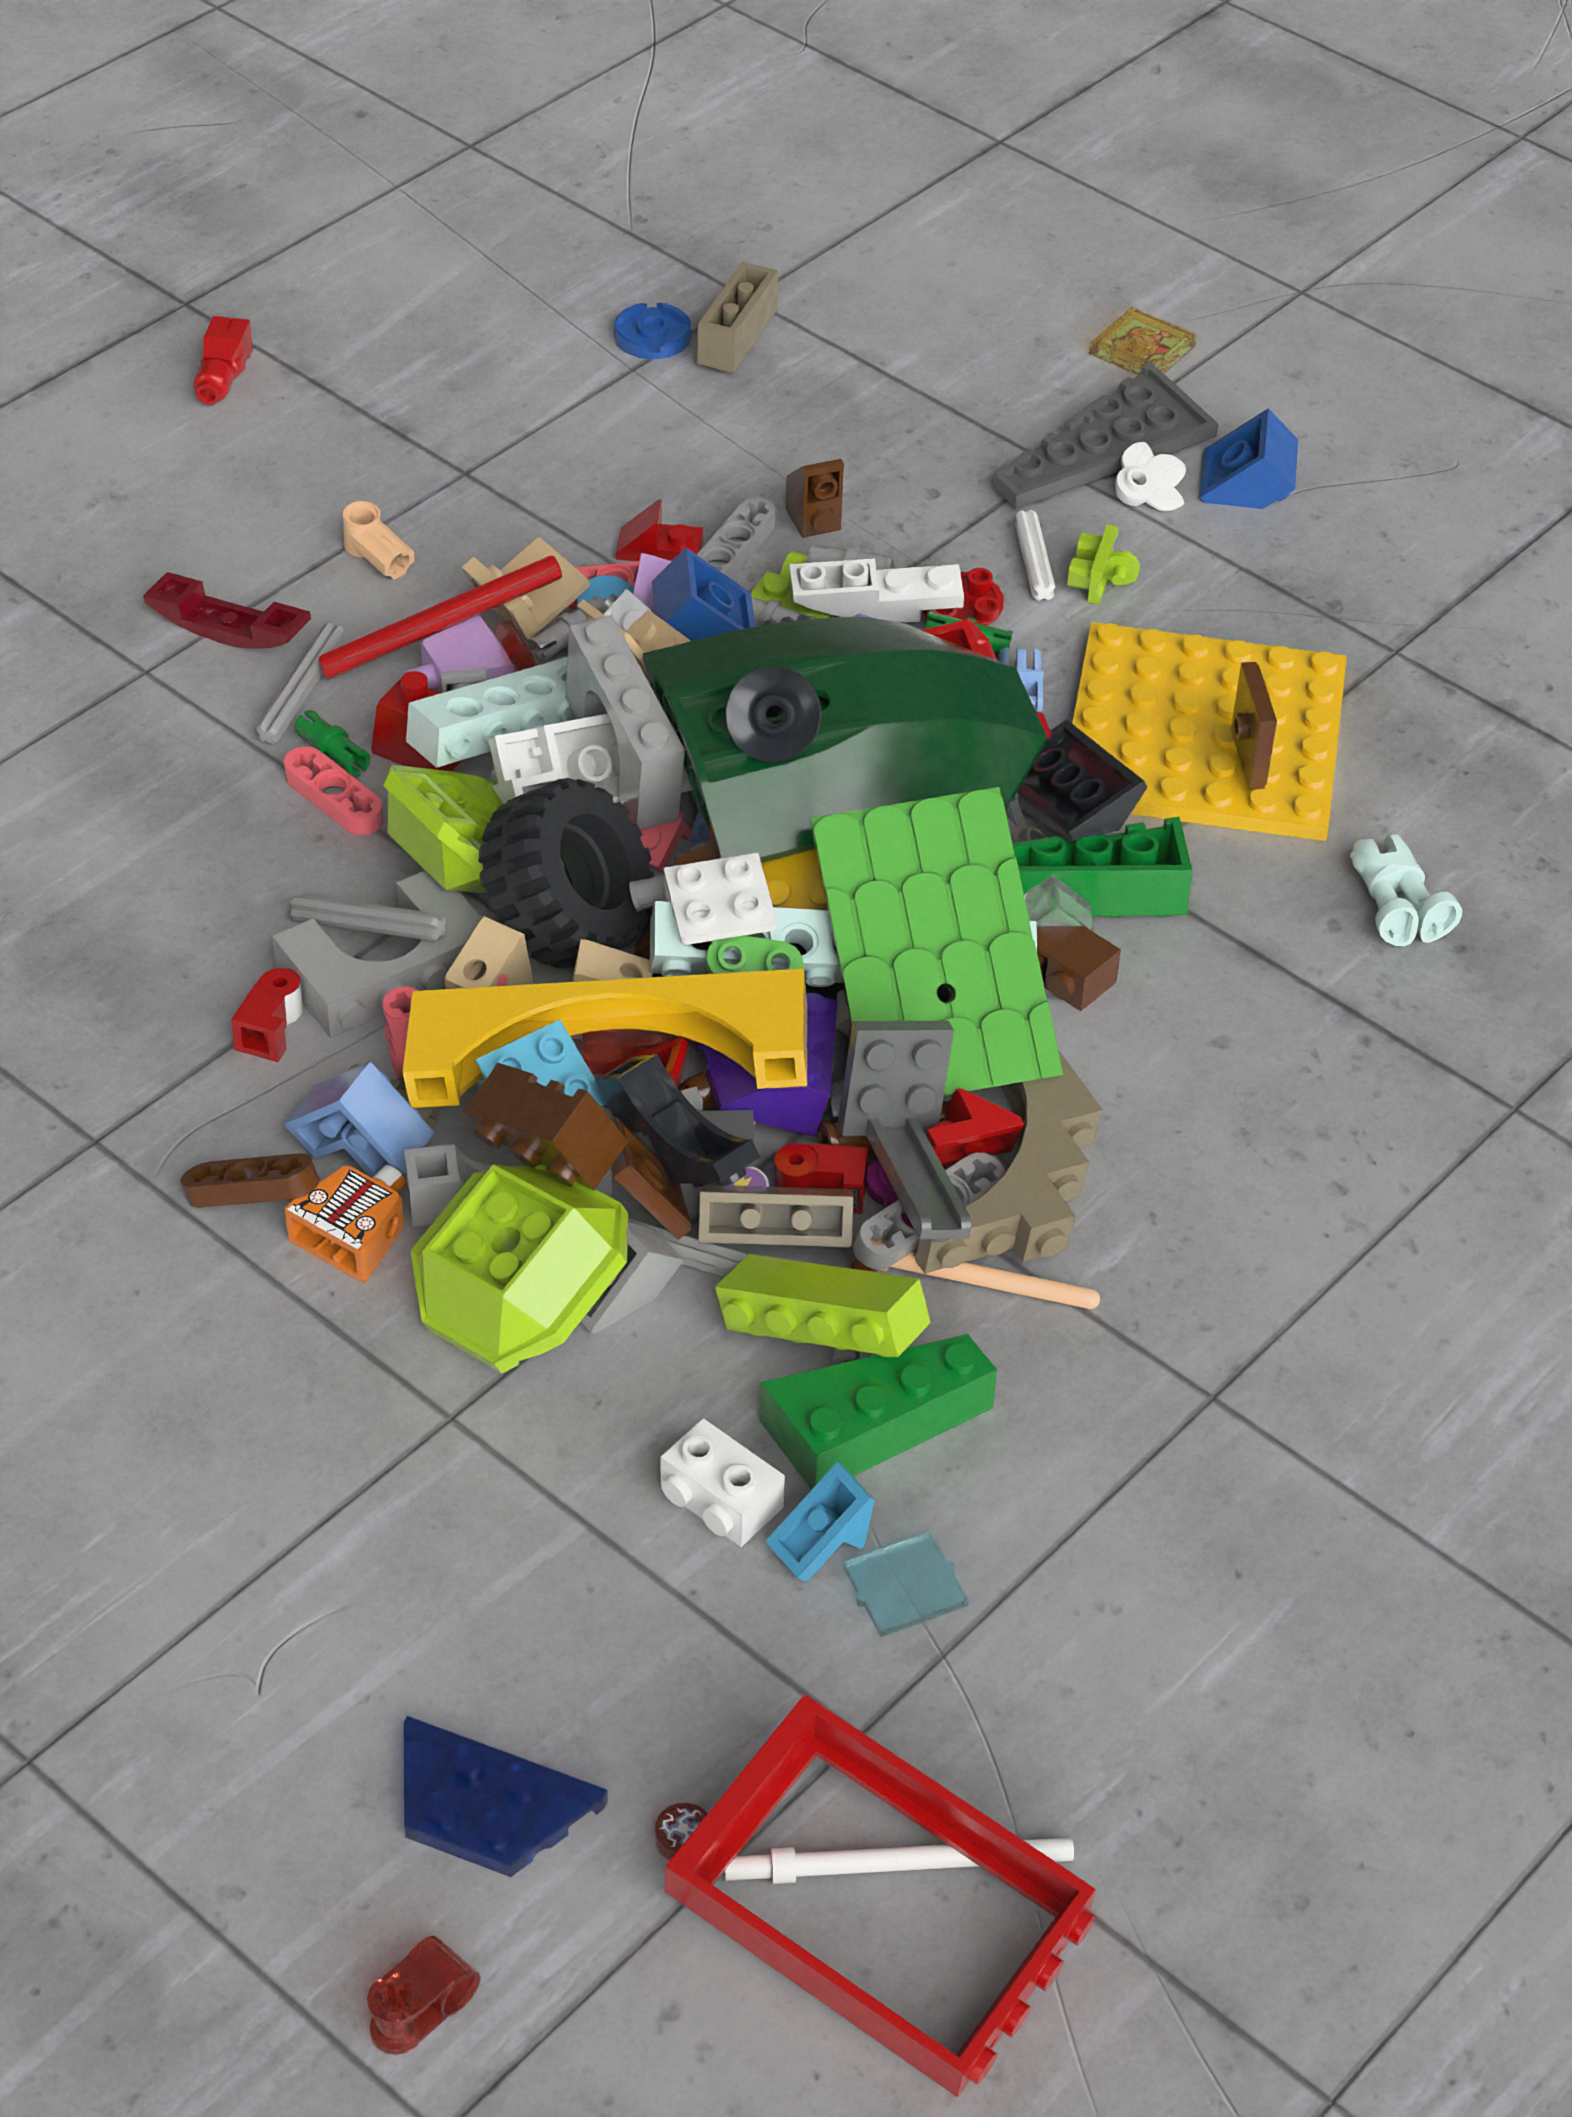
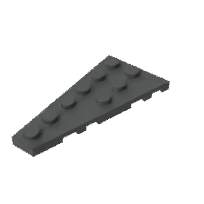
M1149 361L1141 368L1140 375L1134 379L1127 377L1119 383L1118 391L1111 396L1102 395L1065 422L1064 430L1057 435L1053 433L1048 434L1042 439L1041 446L1035 451L1023 452L994 473L993 487L1016 509L1120 472L1122 470L1121 457L1132 444L1146 442L1154 456L1170 454L1217 437L1218 423Z

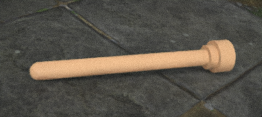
M883 1238L877 1242L870 1240L875 1246L881 1243L887 1246L889 1242ZM914 1251L890 1266L896 1269L924 1274L915 1260L917 1252ZM963 1262L954 1268H944L925 1274L1086 1309H1093L1100 1302V1295L1094 1289ZM885 1268V1269H877V1271H878V1270H881V1271H886V1272H887V1271H888V1268Z

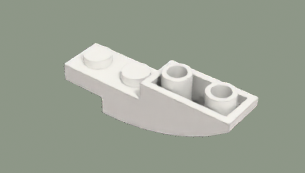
M875 558L790 564L793 602L834 616L853 617L859 613L887 621L920 622L921 610L962 608L964 603L959 564L876 570Z

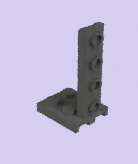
M853 1021L837 1125L841 1135L866 1136L919 1239H927L932 1242H946L950 1239L970 1238V1215L926 1136L928 1129L940 1122L954 1034L952 1025L949 1021Z

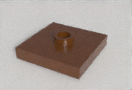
M1241 662L1231 732L1249 789H1264L1268 780L1277 719L1259 665H1257V662Z
M613 1116L611 1120L629 1141L611 1166L613 1177L678 1240L692 1230V1223L680 1184H671L659 1158L618 1117L615 1118Z

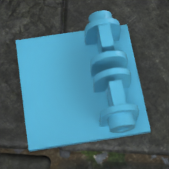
M560 1019L475 1060L484 1078L478 1081L479 1088L496 1064L501 1063L533 1073L538 1078L536 1082L547 1086L550 1080L558 1081L565 1086L561 1093L572 1097L578 1088L586 1090L601 1108L607 1105L595 1081L596 1079Z

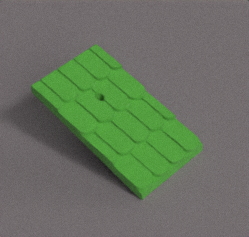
M1000 787L809 818L851 1026L853 1021H949L954 1029L944 1095L953 1094L957 1088L972 1091L1064 1075ZM945 983L951 989V996L947 1001L941 1002L937 997V989Z

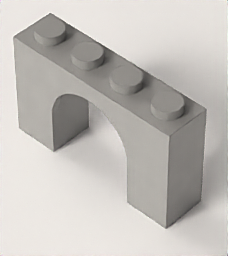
M611 614L570 626L566 699L577 719L602 714L609 715L620 754L618 798L629 811L628 817L632 824H638L640 830L678 819L685 749L614 617Z
M425 870L396 882L398 908L442 914L447 920L445 926L447 933L444 938H438L436 941L419 939L420 943L417 947L401 957L387 961H364L353 958L341 951L317 921L312 918L272 935L275 968H287L295 971L300 976L302 1002L330 1038L357 1028L363 1023L384 1015L382 1001L384 996L392 989L407 986L423 991L440 990L445 987L446 973L482 919L459 891L445 890Z

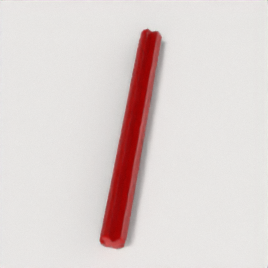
M547 556L324 653L318 658L319 664L327 679L335 678L558 581L563 577L562 570L554 556Z

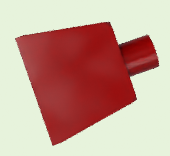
M419 671L405 673L401 680H398L379 700L376 706L371 750L373 754L403 766L453 771L462 760L436 768L406 742L409 703L441 694L428 688V678L424 673Z

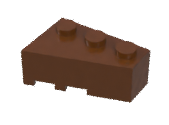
M497 1063L463 1110L477 1126L474 1134L494 1149L498 1150L501 1145L510 1148V1152L514 1157L531 1168H535L538 1163L546 1166L548 1173L566 1186L572 1187L577 1182L594 1191L629 1142L588 1091L578 1088L572 1097L561 1093L565 1086L558 1081L550 1080L548 1085L544 1086L536 1082L538 1078L533 1073Z

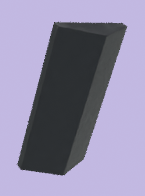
M1066 719L1050 730V738L1047 740L1017 793L1072 840L1120 831L1148 787L1142 778Z

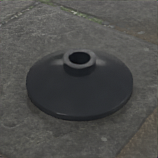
M764 667L744 676L733 688L727 703L726 721L734 742L746 754L765 762H782L800 755L814 741L821 723V705L816 691L802 675L784 667ZM772 705H778L784 711V718L779 723H772L767 717V711Z

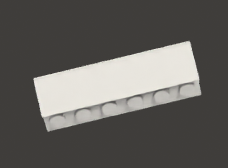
M608 714L560 722L488 738L498 784L492 785V788L503 804H506L510 799L563 778L581 779L593 783L595 788H603L612 794V800L615 803H621L618 798L620 754L615 731ZM684 767L681 793L693 790Z

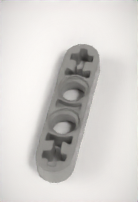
M752 497L741 502L697 555L708 563L716 560L728 562L724 565H710L733 579L774 531L776 508L773 502L761 497ZM740 537L747 540L735 542L728 539Z
M986 1153L968 1155L945 1170L964 1206L983 1196L1005 1175L1004 1167L1000 1161ZM972 1175L975 1178H979L981 1176L985 1177L973 1183L971 1189L968 1186V1183ZM900 1200L867 1219L860 1227L854 1239L853 1251L857 1259L865 1266L872 1269L888 1268L918 1248L919 1237L915 1229L906 1225L901 1218V1214L906 1212ZM889 1232L892 1235L887 1246L882 1243L875 1246L870 1241L877 1242L882 1238L884 1239Z

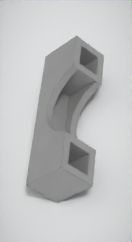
M455 1144L404 1150L412 1227L432 1225L471 1175L475 1172L487 1171L492 1165L482 1164L467 1158L459 1151ZM521 1161L505 1165L514 1167H527V1165L522 1163ZM610 1167L596 1187V1190L612 1198V1170Z

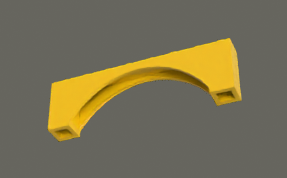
M804 969L412 991L403 1064V1077L409 1105L412 1108L460 1105V1097L478 1080L484 1077L475 1062L476 1059L559 1019L570 1036L600 1030L640 1029L659 1031L691 1039L723 1053L741 1065L756 1078L757 1089L807 1086V996Z

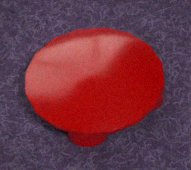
M978 567L969 572H960L964 593L962 608L922 610L926 618H928L930 611H934V613L966 620L968 617L976 618V623L988 626L996 621L1004 609V595L999 586L993 582L992 573L988 569Z

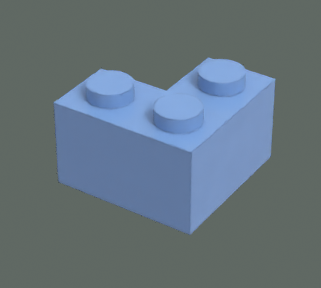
M370 1061L314 1085L283 1124L315 1159L344 1148L371 1178L385 1165L396 1168L401 1174L405 1173L404 1150L425 1147L435 1134L423 1120L420 1112L409 1105L390 1084L388 1077Z

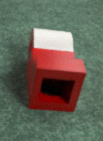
M287 968L271 969L265 972L257 983L254 984L231 1019L234 1050L275 1062L280 1061L287 1050L285 1028L288 1024L296 1021L303 1012L301 980L295 971Z

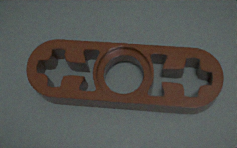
M305 1153L201 1163L185 1172L180 1182L190 1205L196 1208L297 1199L312 1192L318 1186L320 1179L311 1157Z

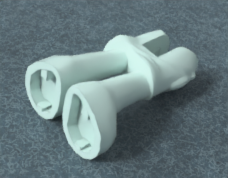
M1398 834L1385 837L1383 854H1380L1377 844L1372 838L1361 839L1354 843L1350 858L1353 861L1354 868L1366 883L1370 896L1376 900L1379 909L1375 917L1376 927L1380 936L1386 942L1395 946H1406L1412 943L1418 930L1422 941L1429 943L1448 934L1459 923L1462 917V908L1456 897L1448 891H1439L1432 895L1428 893L1423 884L1425 880L1424 872L1417 864L1409 847ZM1402 891L1405 899L1398 898L1396 892Z

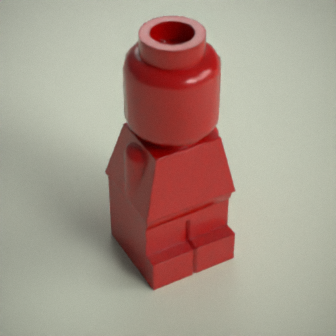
M212 317L208 329L203 336V356L193 383L196 396L202 403L213 405L223 400L227 396L233 380L245 369L246 360L250 358L253 351L249 319Z

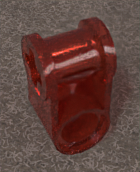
M438 1936L426 1937L409 1952L407 1957L382 1978L376 1980L370 1987L367 2005L372 2016L369 2025L371 2041L376 2048L387 2054H403L416 2048L420 2041L449 2016L460 2011L471 2000L480 1984L481 1976L479 1972Z

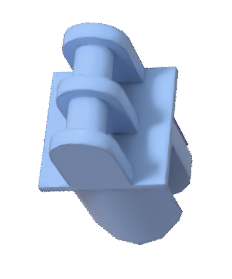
M1008 647L1001 649L999 653V661L1009 665ZM1017 648L1015 668L1020 675L1034 709H1036V712H1042L1044 670H1042L1041 651L1034 649L1031 670L1026 668V648Z

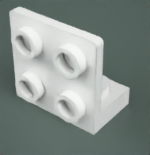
M758 853L664 868L665 902H671L680 941L683 945L776 930L777 920Z

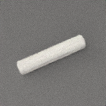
M1020 510L1015 515L1017 520L1015 527L1033 598L1038 601L1042 599L1049 601L1054 597L1055 583L1038 515L1033 510L1027 512Z

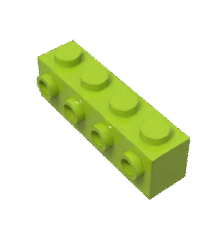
M748 1254L715 1286L726 1329L748 1333L756 1337L767 1336L792 1340L795 1343L830 1346L838 1350H855L878 1354L882 1357H899L931 1323L920 1278Z

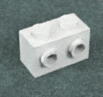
M704 1418L660 1457L661 1490L665 1496L676 1506H685L703 1519L706 1526L718 1536L728 1537L740 1547L747 1543L784 1508L785 1475Z

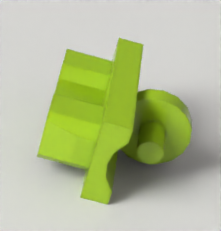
M1107 524L1103 536L1081 532L1076 558H1072L1069 566L1067 586L1089 590L1087 603L1100 605L1108 579L1117 586L1133 583L1139 575L1141 568L1137 557L1127 550H1113L1119 526Z

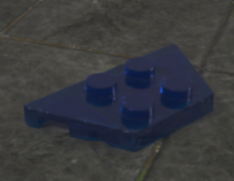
M407 1716L403 1722L405 1838L512 1877L533 1862L538 1852L552 1848L569 1835L568 1827L591 1810L597 1815L605 1809L608 1803V1790L410 1716Z

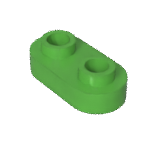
M737 936L714 940L705 955V967L708 974L774 970L771 960L776 957L784 959L787 962L788 969H803L804 963L800 952L792 944L751 936ZM728 950L735 951L739 955L740 962L736 965L726 963L723 959V953Z

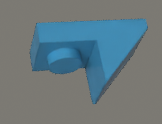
M836 1462L765 1542L798 1579L808 1582L843 1542L859 1549L864 1547L875 1499L842 1463Z

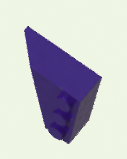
M806 993L807 1086L757 1089L756 1078L741 1065L723 1053L695 1041L698 1051H703L708 1065L706 1076L718 1111L753 1110L754 1122L815 1136L831 1091L838 1001L825 998L816 993Z

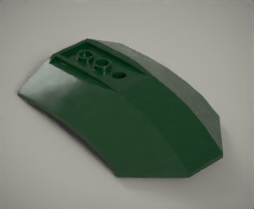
M862 616L781 622L730 631L642 653L643 661L657 698L685 749L684 768L719 859L758 853L760 861L763 863L815 849L809 819L813 817L1000 787L1006 811L1047 742V735L1015 667L900 622ZM764 667H784L799 673L812 685L817 696H821L830 703L825 710L821 711L819 731L811 745L800 755L782 762H765L746 754L734 742L726 721L727 703L733 688L744 676ZM772 705V706H770V707H776L777 709L783 711V709H782L780 706H778V705ZM784 711L781 715L772 718L768 717V719L772 723H779L784 718Z

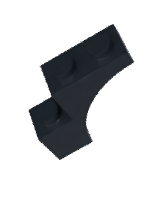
M657 1054L634 1056L595 1080L612 1115L615 1118L618 1117L632 1132H642L643 1136H648L671 1184L692 1183L697 1188L717 1182L720 1187L727 1186L744 1177L747 1173L745 1167L760 1158L752 1139L739 1138L721 1130L706 1119L686 1099L669 1076Z

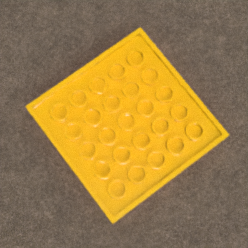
M1091 622L1072 724L1145 781L1148 788L1130 815L1159 819L1180 816L1181 822L1326 841L1329 828L1347 656L1324 651L1316 652L1293 649L1286 646H1270L1247 643L1241 640L1232 641L1203 637L1201 635L1164 632L1157 629H1141L1118 626L1112 623ZM1241 662H1257V665H1259L1277 719L1268 780L1264 789H1249L1231 732Z

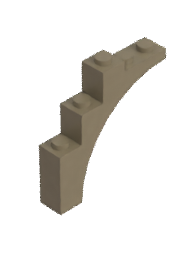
M1060 1051L1059 1055L1064 1075L1001 1085L1011 1104L1013 1113L1019 1115L1024 1122V1126L1018 1136L1019 1152L1006 1174L983 1196L965 1206L971 1218L970 1238L950 1239L946 1242H932L927 1239H919L915 1260L924 1274L944 1268H954L963 1262L985 1256H996L1010 1249H1014L1022 1262L1041 1257H1051L1067 1250L1075 1214L1066 1202L1081 1196L1089 1161L1080 1149L1094 1144L1103 1109Z

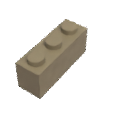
M741 262L698 323L697 364L712 367L718 371L731 373L736 371L777 311L778 270Z
M719 1185L701 1186L699 1243L852 1247V1189L735 1185L723 1187Z

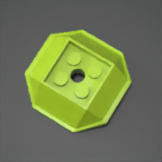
M391 764L383 779V786L388 790L387 833L445 890L487 893L486 887H481L479 874L483 870V863L478 862L479 849L485 843L481 838L486 825L490 822L497 808L503 805V802L492 788V785L498 784V782L488 781L482 777L464 773Z
M493 1164L487 1171L473 1173L410 1250L423 1324L431 1333L501 1374L518 1366L520 1360L541 1355L562 1345L627 1263L626 1228H628V1212L622 1203L596 1189L593 1191L577 1182L572 1187L566 1186L550 1175L546 1170L547 1167L544 1165H536L535 1168H531L529 1166L514 1167Z

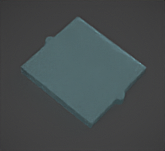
M930 1532L844 1561L843 1569L857 1592L856 1603L859 1607H865L880 1637L968 1606L969 1600L954 1575V1563L946 1561Z

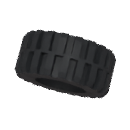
M558 779L510 799L506 804L499 806L493 813L490 822L486 825L481 838L485 843L479 849L478 862L483 863V870L479 874L481 887H486L489 898L485 901L490 912L495 911L499 919L498 923L524 934L527 951L531 953L532 959L545 965L550 964L556 968L575 966L581 939L617 950L629 946L636 940L638 934L642 933L649 919L647 914L653 908L637 912L630 892L629 882L655 877L654 872H650L648 862L652 859L648 847L644 848L640 838L643 834L638 824H632L628 818L629 811L622 803H615L612 800V794L603 788H595V784L581 779ZM562 860L568 868V871L573 882V887L566 876Z

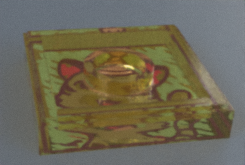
M1131 307L1090 342L1089 354L1136 375H1140L1141 368L1151 361L1165 374L1196 346L1197 334Z

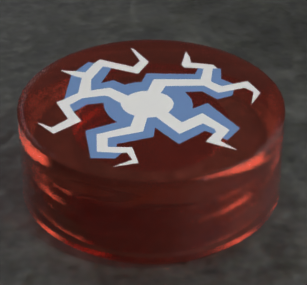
M677 1803L664 1809L658 1816L655 1824V1842L660 1854L670 1861L708 1813L700 1806L692 1803Z

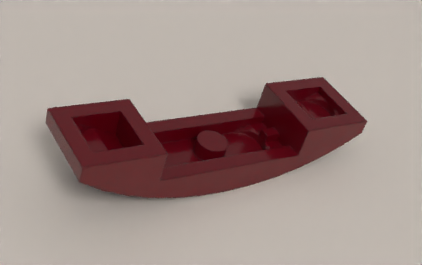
M166 572L143 595L144 602L176 625L218 643L241 648L263 649L284 645L311 619L310 611L278 602H273L265 611H260L206 596L202 581Z

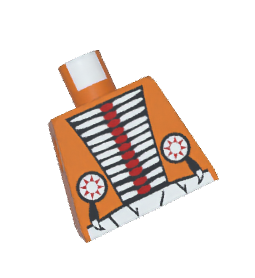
M390 1165L383 1166L372 1178L351 1166L340 1167L320 1181L312 1192L293 1200L284 1208L288 1241L364 1284L402 1232L404 1217L402 1197L399 1193L406 1187L403 1175Z

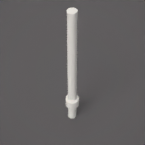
M1071 1837L1024 1840L1055 1862L1074 1860V1846ZM947 1844L795 1853L794 1847L770 1848V1854L736 1856L724 1871L725 1881L771 1878L772 1884L796 1883V1877L979 1866Z

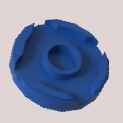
M638 303L624 309L615 320L614 338L617 346L625 353L638 358H669L681 353L690 344L692 337L689 316L681 309L667 303H657V308H647V303Z

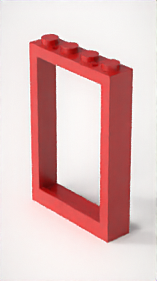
M806 1694L801 1697L665 1867L664 1892L956 2097L960 2095L970 2080L979 2085L986 2077L998 2053L992 2050L1003 2033L1012 2038L1018 2032L1031 2010V2006L1026 2001L1036 1987L1044 1992L1050 1987L1064 1963V1960L1059 1958L1061 1952L1069 1941L1078 1946L1086 1937L1096 1919V1915L1090 1911L1096 1891L1094 1887ZM816 1756L1055 1917L956 2055L713 1886Z

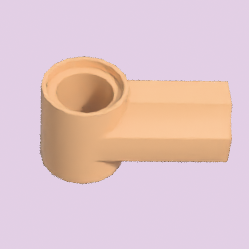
M356 501L344 508L343 534L346 552L355 557H365L384 576H390L393 580L405 575L409 566L414 563V551L381 522L379 508L367 501Z

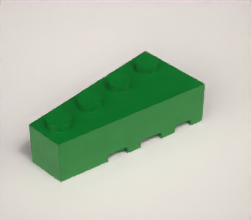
M1180 816L1165 818L1163 826L1146 829L1143 822L1125 825L1124 833L1104 836L1100 834L1068 842L1060 836L1012 843L1029 918L1057 916L1065 918H1076L1078 916H1109L1119 918L1123 916L1145 915L1156 917L1187 915L1193 870Z
M969 1334L909 1347L899 1357L875 1355L761 1382L760 1422L812 1490L836 1462L842 1463L855 1476L993 1409L997 1369Z

